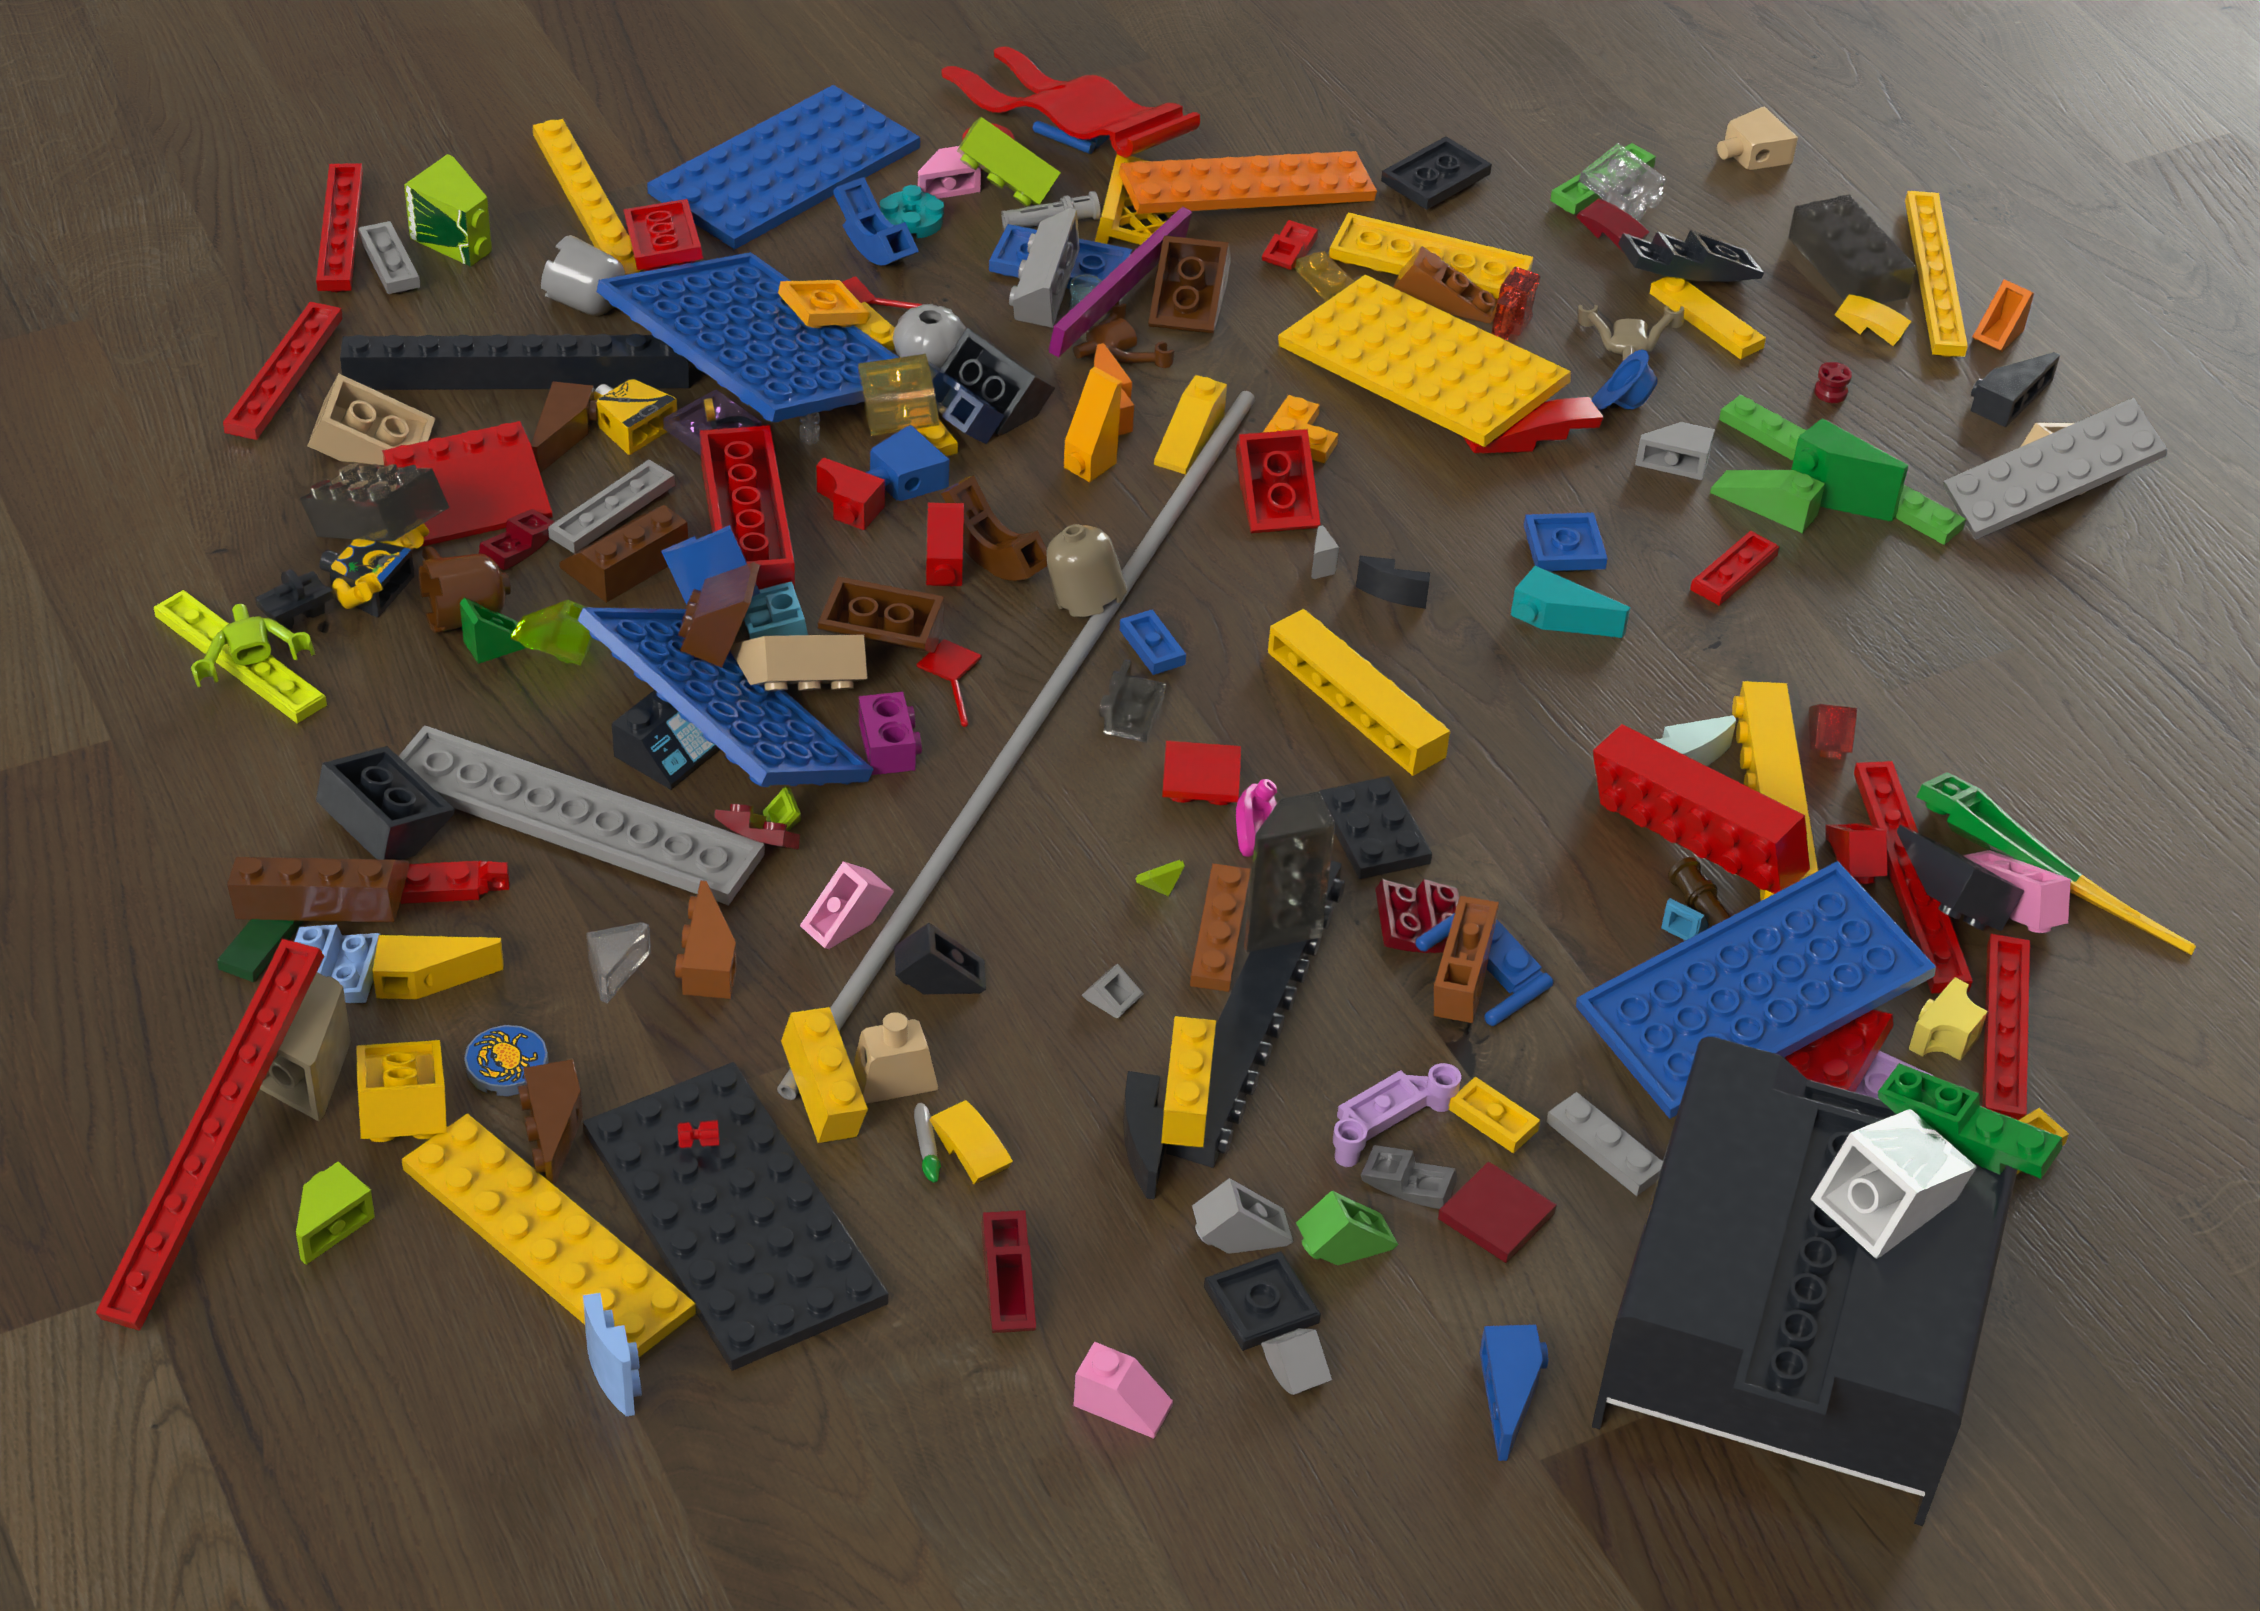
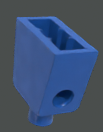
M912 425L905 427L882 441L870 451V470L865 473L885 479V490L895 500L904 501L949 487V459Z

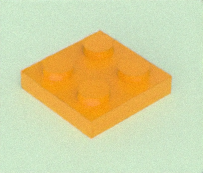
M840 280L780 281L778 294L806 326L812 328H821L824 325L851 327L854 324L867 323L869 312Z

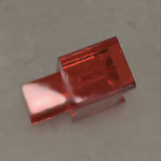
M1516 266L1511 270L1500 286L1491 334L1503 340H1507L1511 334L1520 336L1533 317L1532 309L1536 290L1540 283V275Z

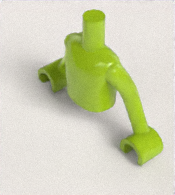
M237 604L232 609L235 622L226 625L216 634L204 659L193 663L191 671L197 687H202L200 681L205 677H213L214 682L217 683L219 678L214 664L225 644H228L231 657L238 665L256 664L267 659L271 654L268 632L273 633L288 643L294 660H298L297 653L301 650H309L311 656L315 655L311 638L306 632L294 634L270 618H262L260 616L249 617L246 605Z

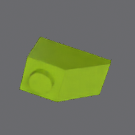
M340 1162L335 1163L325 1171L315 1174L303 1186L296 1236L300 1259L306 1265L375 1218L371 1190Z

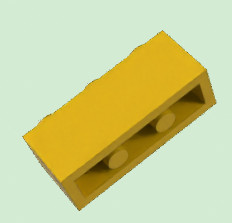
M830 1007L792 1012L781 1043L817 1142L822 1143L857 1137L868 1108Z
M1178 1016L1174 1018L1161 1143L1203 1147L1216 1020Z

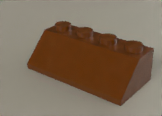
M236 857L227 887L236 919L395 922L409 870V861Z

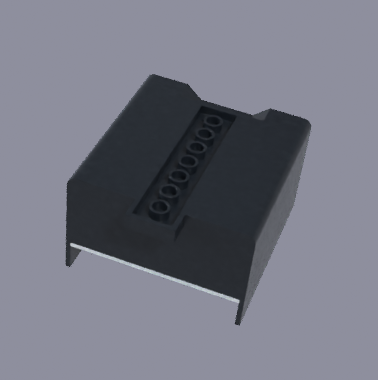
M1716 1037L1702 1038L1695 1052L1616 1317L1592 1428L1600 1430L1608 1403L1920 1495L1914 1524L1923 1526L1961 1426L2017 1169L2006 1165L1999 1175L1974 1164L1977 1168L1956 1201L1883 1256L1876 1259L1811 1200V1197L1851 1132L1896 1114L1880 1099L1808 1080L1781 1055Z

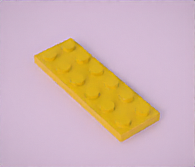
M1349 212L1329 251V258L1339 260L1346 264L1368 267L1375 271L1399 275L1401 269L1423 246L1431 253L1438 255L1442 261L1453 269L1463 273L1481 289L1491 293L1498 301L1511 303L1517 301L1533 263V257Z

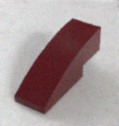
M1026 1210L983 1212L981 1229L992 1333L1036 1331Z

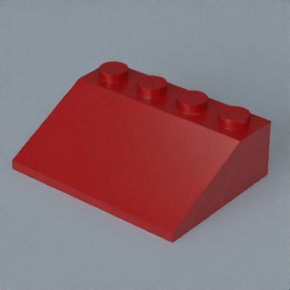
M520 421L382 450L386 484L404 527L412 520L421 519L429 530L428 536L423 537L424 543L421 547L504 529L507 526V519L531 509L536 510L547 518H553L530 441Z

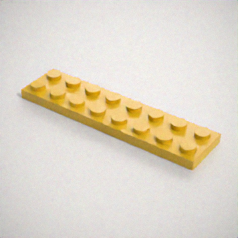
M468 1113L448 1126L447 1133L435 1135L402 1158L403 1170L584 1325L583 1295L601 1293L603 1310L612 1309L615 1327L625 1325L627 1342H636L639 1357L696 1314V1304L545 1177L540 1173H536L533 1167Z

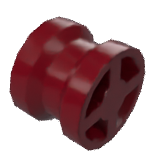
M1826 362L1822 364L1818 371L1819 380L1814 388L1815 395L1827 403H1840L1844 401L1848 395L1847 385L1851 381L1852 371L1849 367L1839 362Z

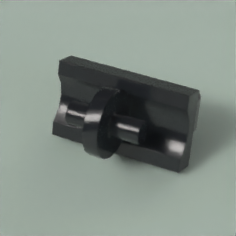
M291 569L282 572L281 585L255 597L257 607L268 618L277 621L288 630L293 628L295 616L303 613L307 618H315L325 613V602L334 599L333 590L330 587H326L314 571L298 577Z

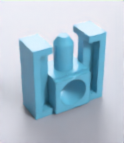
M792 582L761 589L760 594L752 597L750 606L743 619L750 639L762 636L808 635L805 618Z

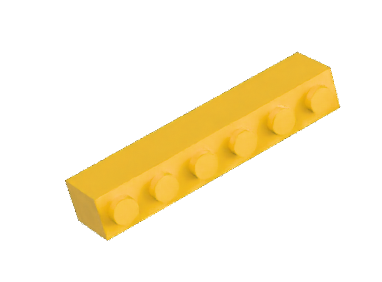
M1302 609L1270 626L1268 653L1412 776L1446 758L1450 730L1423 709L1417 701L1411 699L1399 689L1393 681L1387 679L1374 668L1368 660L1362 658L1350 648L1344 640L1338 638L1326 628L1320 620L1314 618L1305 609Z

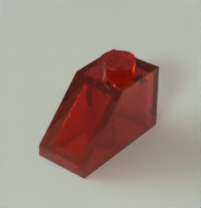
M1824 704L1809 707L1810 750H1819L1820 758L1837 760L1842 759V753H1852L1857 708Z

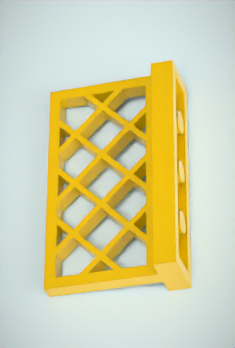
M1118 154L1116 155L1095 242L1107 244L1110 236L1141 245L1166 222L1162 221L1157 215L1165 214L1170 218L1176 213L1137 214V212L1131 213L1127 208L1133 205L1119 175L1121 163L1150 161L1133 156L1124 158ZM1147 218L1153 225L1145 227L1139 220ZM1130 224L1135 230H1129L1121 228L1119 226Z

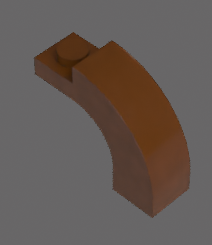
M974 475L964 478L941 493L945 503H964L963 549L981 567L996 577L1009 581L1030 578L1047 567V548L1038 530L1020 534L1005 527L992 512Z

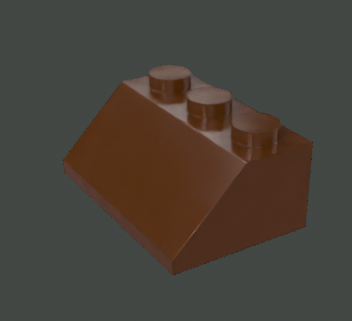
M662 505L637 517L560 561L559 567L607 603L667 568L668 565L662 550L688 539V522L665 505Z
M752 562L707 578L700 591L693 589L678 632V636L684 638L680 651L721 668L723 667L750 606L759 564Z
M838 576L819 618L818 629L838 635H864V640L934 653L944 630V596Z

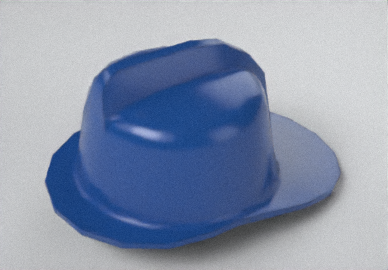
M1641 349L1629 355L1618 366L1612 377L1594 395L1591 401L1598 410L1612 403L1624 409H1635L1647 401L1658 380L1648 365L1649 355L1646 350Z

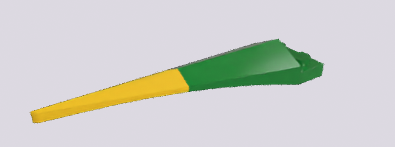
M1948 772L1921 785L1916 797L1927 802L1926 807L1931 811L1942 815L1950 814L1947 823L1952 832L1987 850L2071 879L2070 893L2190 955L2193 954L2196 948L2193 943L2134 910L2083 876L2029 834L1980 788Z

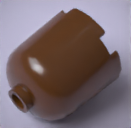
M470 554L422 561L423 565L419 566L420 591L422 598L429 597L432 612L426 613V618L434 633L462 627L460 602L464 597L491 611L502 613L505 605V595L511 594V585L508 574L501 573L499 566L491 557L485 554Z

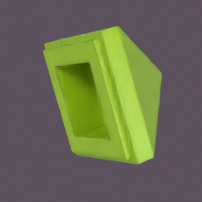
M787 786L763 810L764 816H767L766 822L787 824L786 831L801 821V813L791 788Z
M1177 860L1138 874L1135 879L1138 884L1169 896L1185 865L1183 861Z

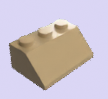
M864 635L762 636L735 643L731 646V653L749 684L765 685V691L788 690L787 684H798L799 691L821 689V684L831 683V690L853 689V682L867 679Z

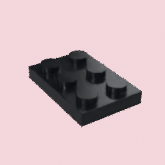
M1445 136L1382 170L1381 182L1427 210L1490 175L1492 164Z
M1390 776L1319 790L1318 802L1359 879L1431 864L1432 852Z

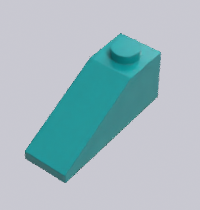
M1534 566L1515 588L1511 616L1543 630L1622 638L1626 633L1630 607Z

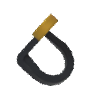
M712 398L704 399L707 421L710 422L712 430L717 429V426L733 423L743 424L747 427L755 426L752 420L743 416H730L716 420Z

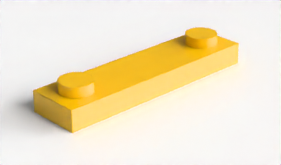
M1666 276L1651 283L1650 294L1674 312L1679 311L1680 306H1683L1685 320L1740 360L1764 348L1766 337L1685 279Z

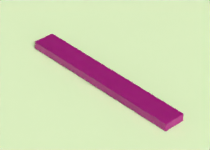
M1184 207L1180 208L1056 323L1052 332L1049 353L1060 357L1159 263L1164 236L1186 238L1192 211Z

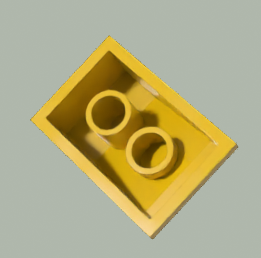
M440 1040L356 1046L361 1139L387 1142L398 1136L412 1135L417 1139H429L439 1133H447Z

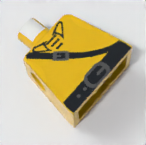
M631 379L615 389L606 384H601L594 392V399L597 400V419L600 429L629 455L678 426L677 399L640 381Z

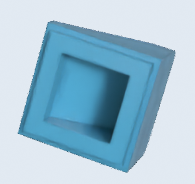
M1669 898L1661 928L1684 940H1688L1707 930L1708 924L1705 915Z

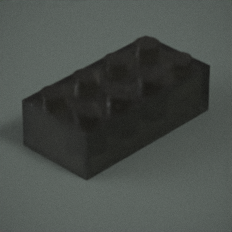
M1850 194L1795 206L1788 238L1843 300L1850 294L1883 304L1909 297L1916 266Z
M353 463L341 468L338 471V477L315 483L310 487L311 492L300 498L317 537L395 541L450 508L433 469L417 468L416 465L397 467L396 464L378 467L377 464L359 466L358 463Z

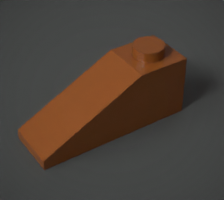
M1466 896L1459 897L1434 983V1016L1469 1023L1474 1022L1486 974L1499 902Z

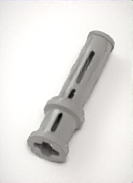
M1090 191L1089 195L1075 198H1070L1068 195L1063 196L1059 202L1001 211L1002 225L1004 230L1007 224L1026 228L1039 226L1040 221L1069 208L1077 209V220L1086 218L1099 220L1101 216L1099 199L1095 191Z

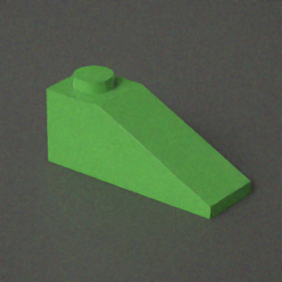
M1726 470L1711 487L1710 493L1803 533L1818 516L1825 483L1795 470Z

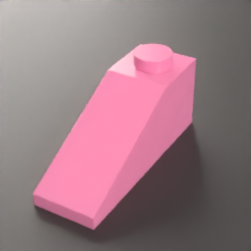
M1991 850L1964 855L2024 890L2010 915L2011 920L2027 925L2028 930L2038 933L2049 932L2052 927L2068 924L2071 879Z

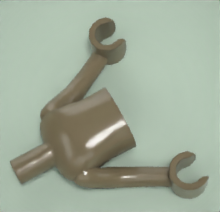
M1579 305L1578 322L1585 327L1595 326L1606 349L1615 354L1623 355V362L1635 351L1643 349L1651 352L1666 327H1681L1684 323V307L1680 306L1679 311L1671 312L1668 310V306H1665L1664 316L1653 326L1649 337L1647 336L1648 325L1640 319L1617 320L1613 324V336L1611 337L1609 327L1598 315V305H1594L1592 310H1584L1582 305Z

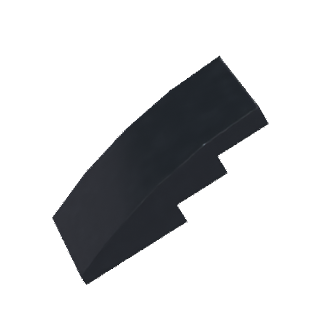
M1690 230L1685 241L1657 231L1652 242L1623 233L1618 243L1635 268L1663 276L1695 281L1730 282L1762 279L1764 275L1763 270L1746 249Z

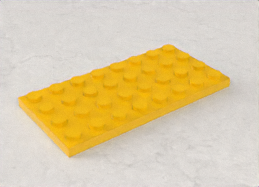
M1367 275L1356 280L1278 335L1280 347L1483 447L1571 382V371Z

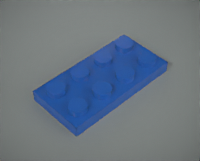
M1007 224L989 260V271L1000 273L1004 276L1018 277L1021 261L1023 259L1027 260L1029 255L1027 249L1030 235L1032 233L1036 234L1037 230ZM1079 239L1080 249L1066 288L1091 292L1132 254V249Z

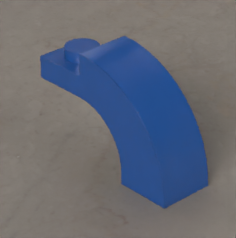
M865 177L837 186L833 190L846 219L842 225L857 250L870 262L881 266L887 265L919 252L906 223L893 225L884 217Z

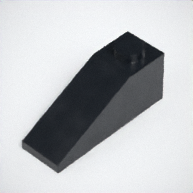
M2053 352L1993 369L1984 379L1979 378L1974 384L1971 391V396L1974 397L1971 411L2006 428L2053 381L2060 354Z

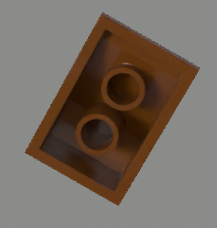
M1174 236L1163 237L1148 322L1150 327L1214 333L1226 291L1231 262L1229 242Z

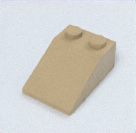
M338 374L324 399L307 446L339 461L384 465L382 450L428 441L435 418Z

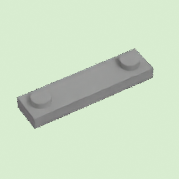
M647 460L548 527L549 538L571 552L576 553L675 486V475L653 461Z

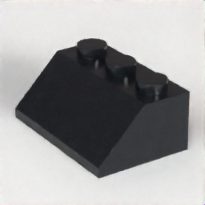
M969 328L965 330L940 368L1005 415L995 430V433L1000 436L1037 417L1055 390V387L1000 347Z
M388 746L322 763L316 801L377 860H402L415 856L454 815L455 809Z

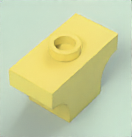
M1954 977L1935 1001L1929 999L1925 1003L1919 1014V1020L1916 1023L1909 1050L1922 1057L1930 1052H1943L1961 1061L1979 1039L1988 1012L1968 998L1967 989L1969 984Z

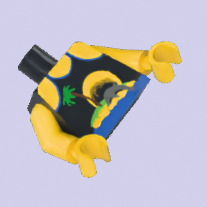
M421 519L409 522L403 528L404 534L392 541L376 542L359 538L353 540L342 554L331 550H326L322 554L320 569L330 573L333 594L344 608L352 609L357 607L379 618L415 577L412 549L414 547H421L424 543L423 537L429 534L428 528Z

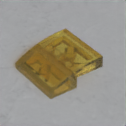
M926 354L858 364V374L865 399V411L871 436L898 432L909 425H912L915 429L939 425L934 388Z

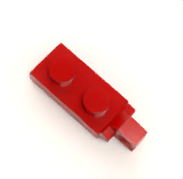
M462 861L409 864L400 902L404 904L479 900V895L488 893V891L509 890L508 863Z

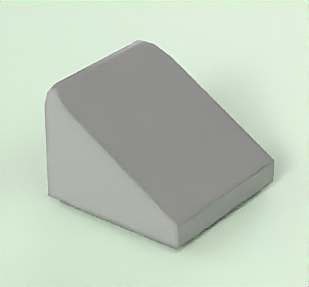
M1323 525L1318 526L1312 579L1333 575L1336 571L1339 547Z
M1116 964L1090 986L1082 996L1098 1008L1118 1018L1144 993L1125 971Z

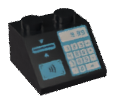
M653 690L612 723L614 757L672 790L721 749L716 744L704 739L703 733L696 726L682 719L679 715L680 712L670 703L660 699L656 694L657 691Z

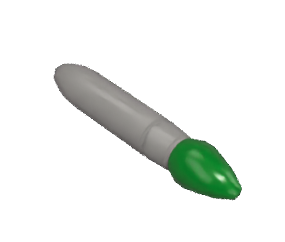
M918 1103L914 1110V1120L923 1159L922 1171L929 1181L935 1183L939 1178L941 1161L937 1157L933 1126L929 1120L931 1115L925 1104Z

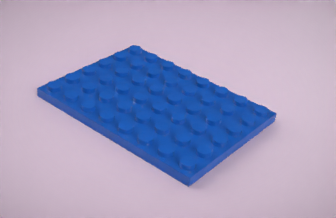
M751 252L598 281L596 292L607 299L612 306L619 308L630 316L632 321L642 325L655 338L665 342L673 348L675 353L684 356L698 370L707 373L721 387L727 388L734 393L743 403L750 405L768 421L781 422L784 419L807 416L808 414L824 410L830 411L846 405H857L860 402L882 399L886 396L908 392L897 384L909 366L908 363L854 325L851 327L824 325L821 328L806 326L778 294L780 281L791 280Z

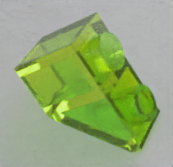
M565 600L525 615L515 628L511 639L521 642L523 646L529 649H539L554 655L562 662L581 666L594 639L590 636V631L578 621L583 607H588Z

